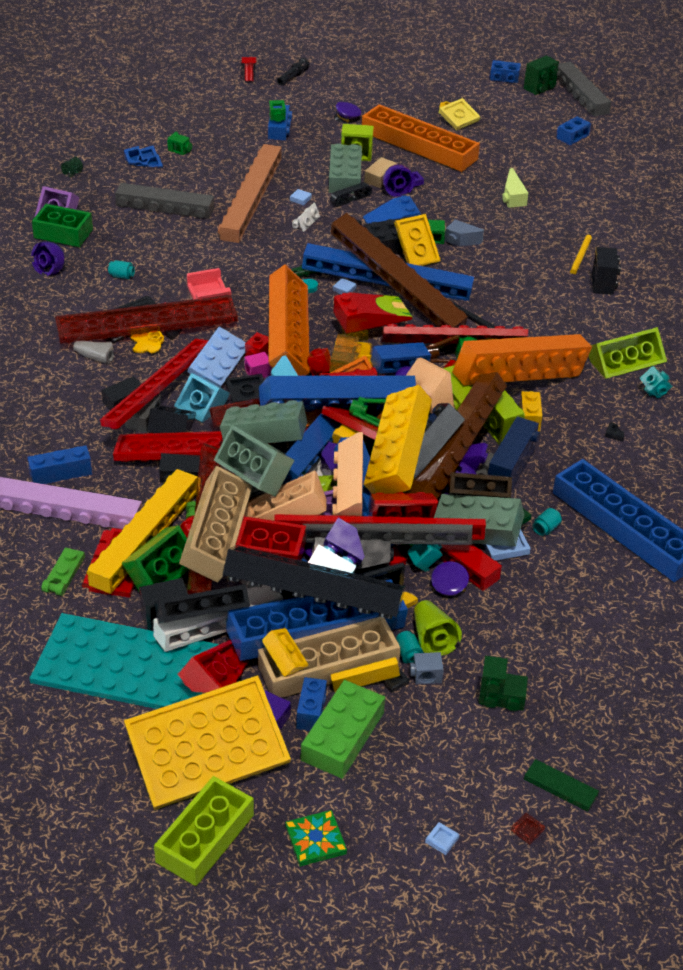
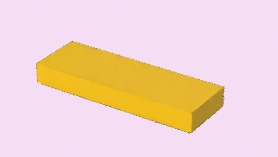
M394 657L337 672L330 676L334 692H336L343 680L364 686L400 676L397 659Z

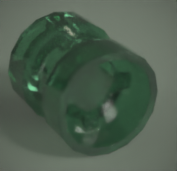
M73 157L61 164V170L65 175L70 173L71 175L68 177H71L75 172L79 173L83 170V164L78 157Z

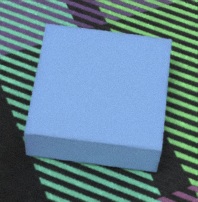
M298 189L290 196V201L305 205L312 198V194Z
M342 278L333 286V291L339 294L352 293L356 289L357 284Z
M439 822L427 836L425 843L446 855L459 839L460 834Z

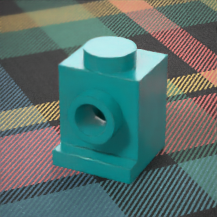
M414 544L407 550V553L415 566L427 572L429 567L442 556L440 552L442 545Z

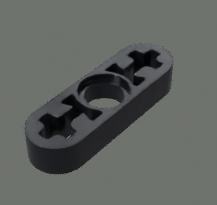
M362 182L338 190L331 195L330 202L335 207L351 203V201L369 197L372 194V187L366 182ZM354 192L353 196L349 198L350 193Z

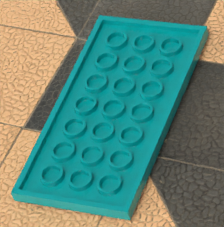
M61 613L30 676V683L158 709L161 706L165 707L204 694L203 692H192L177 674L193 656L220 644L200 640L165 652L155 639L154 631Z

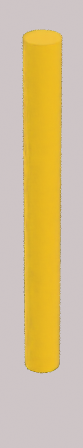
M586 235L570 270L571 274L577 273L592 239L591 235Z

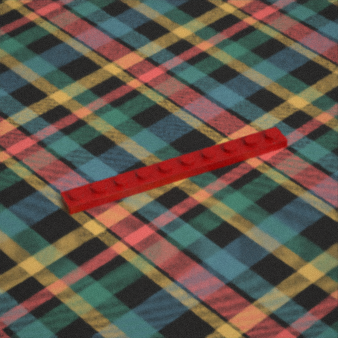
M194 339L100 419L101 426L110 427V429L120 428L173 380L179 377L181 373L187 370L209 340Z
M274 515V521L299 525L334 524L338 517L349 524L472 525L473 540H484L486 519Z

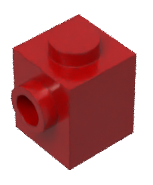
M258 332L255 333L245 343V357L265 352L268 356L269 337Z
M328 348L314 349L307 358L312 376L329 372L333 366Z

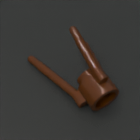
M459 335L426 346L431 354L430 362L448 363V361L453 360L437 359V357L440 356L439 349L452 345L451 341L458 339Z

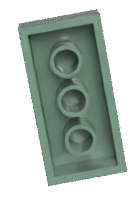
M331 144L329 193L361 183L362 146L356 144Z
M291 400L282 404L272 402L263 406L254 404L245 408L231 407L227 409L220 429L223 441L231 425L251 433L266 443L302 440L307 425L303 401Z
M231 425L214 461L257 489L276 497L285 477L291 469L294 459L251 433Z
M441 494L434 518L486 519L484 540L472 539V543L516 547L524 518V511L521 499Z

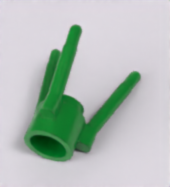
M359 397L358 401H352L349 414L379 427L380 419L367 414L368 406L365 403L385 404L386 399H365Z

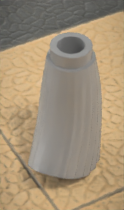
M76 341L74 343V351L87 358L109 364L114 359L112 342Z

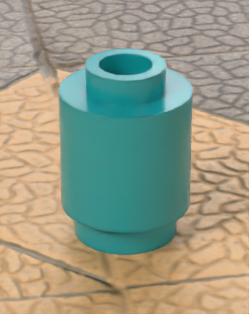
M115 260L109 263L108 273L116 278L130 279L135 274V267L131 262Z
M547 508L534 520L532 525L534 532L540 536L548 535L561 524V515L557 510Z
M403 631L397 635L396 640L400 646L402 660L405 663H413L414 654L423 653L416 636L410 631Z

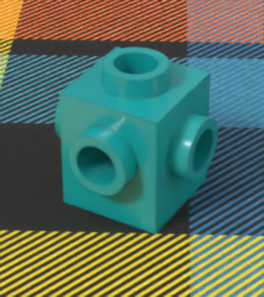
M654 366L640 377V380L645 385L644 390L650 396L655 395L657 398H661L673 387L668 381L670 377L664 371L660 372Z

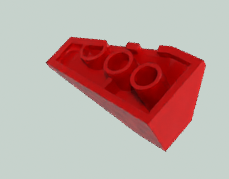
M228 640L193 656L177 675L192 692L207 693L236 683L250 659L240 661L231 640Z

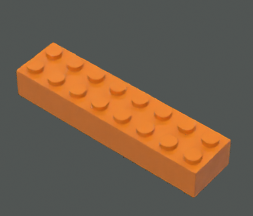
M379 104L362 116V125L374 126L373 137L463 172L478 160L480 143Z
M285 264L269 275L268 362L274 368L281 357L286 355L297 375L306 376L310 373L307 361L309 356L308 285Z
M580 334L464 341L452 373L463 385H474L480 374L498 372L504 382L576 377L581 374L592 346Z

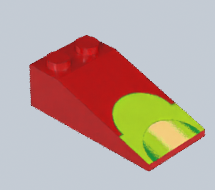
M351 292L334 296L333 313L346 334L412 320V315L401 299L396 296Z

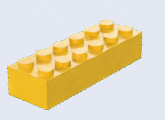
M420 385L408 387L405 390L391 393L386 397L363 484L372 494L378 492L395 494L411 489L432 399Z

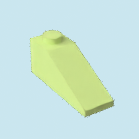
M510 168L505 193L502 195L503 202L509 208L527 206L528 192L514 169Z

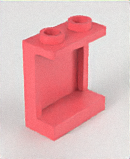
M220 268L187 273V287L198 310L232 304L231 290L229 287L225 288L221 279Z

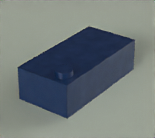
M516 417L489 463L488 475L512 477L513 490L535 451V444L540 436L538 431L539 423Z

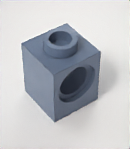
M441 652L415 653L413 663H409L410 676H414L415 684L442 683L444 669Z

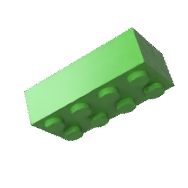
M343 680L302 742L301 761L343 779L384 714L385 696Z

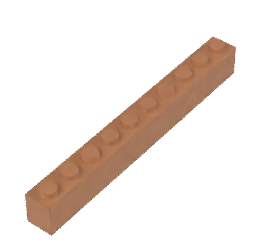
M263 144L261 150L258 151V156L254 158L249 173H246L244 182L242 181L240 190H237L231 207H228L227 215H224L222 224H219L218 234H220V240L240 242L281 161L282 147Z

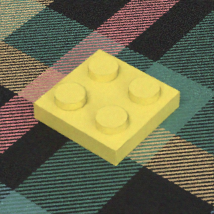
M463 98L439 108V113L456 131L480 120V115Z

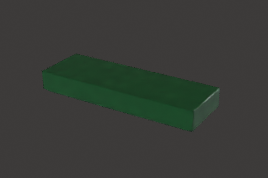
M537 759L534 760L524 776V780L589 812L599 795V790Z

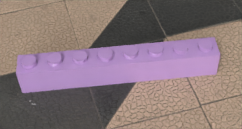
M0 477V508L5 510H16L26 514L33 513L44 517H56L63 520L79 521L84 524L91 523L101 525L102 527L123 529L134 518V515L142 509V501Z

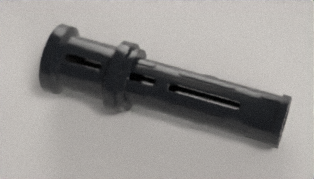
M300 58L297 63L291 66V69L277 78V84L283 86L296 75H301L304 70L309 69V61L306 58Z

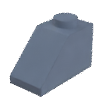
M454 220L446 228L445 242L456 246L481 244L483 242L484 229Z

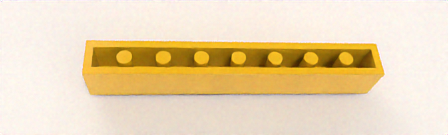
M176 469L172 475L168 476L166 482L156 490L152 498L146 501L144 507L134 515L130 523L124 526L122 532L112 540L106 550L101 552L99 558L88 567L89 585L111 594L128 575L122 562L174 521L186 507L187 503L197 494L198 477Z

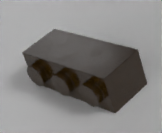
M451 472L449 475L448 494L511 498L512 477Z

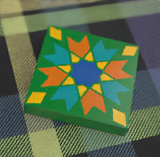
M332 810L285 822V828L299 867L347 854V848Z

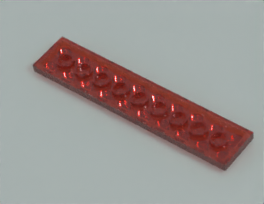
M231 295L55 316L59 341L62 344L238 322V314Z

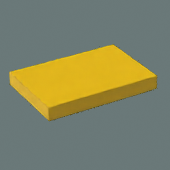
M426 214L394 222L407 263L425 266L441 261Z

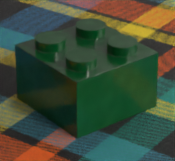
M546 55L527 63L524 89L534 95L553 89L556 86L559 62Z

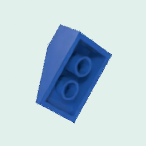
M410 196L393 198L364 215L363 218L366 224L388 219L419 216L421 213Z

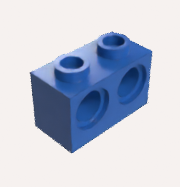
M493 60L490 80L518 83L521 63Z
M577 116L558 126L557 139L572 145L589 136L591 123Z
M304 677L297 709L296 729L310 731L324 711L327 680Z

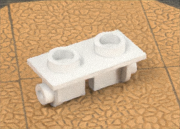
M313 203L297 219L293 220V228H301L304 232L320 217L316 204Z

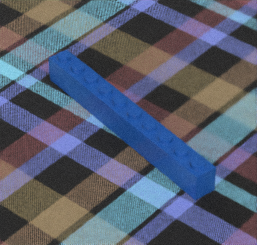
M307 243L303 254L302 269L390 286L352 252ZM406 263L410 268L415 269L422 278H425L431 286L438 289L445 298L469 301L474 280L473 276Z

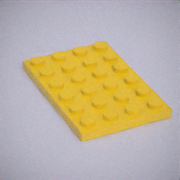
M258 675L124 720L154 810L196 796L213 776L230 784L291 762L290 755Z

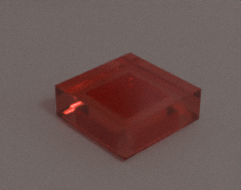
M526 812L511 827L510 831L530 845L545 830V826Z

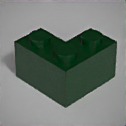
M485 655L479 704L489 708L501 707L511 711H524L528 676L507 674V658Z

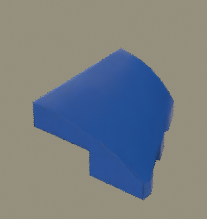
M136 146L124 150V158L129 165L163 167L154 146L142 149Z

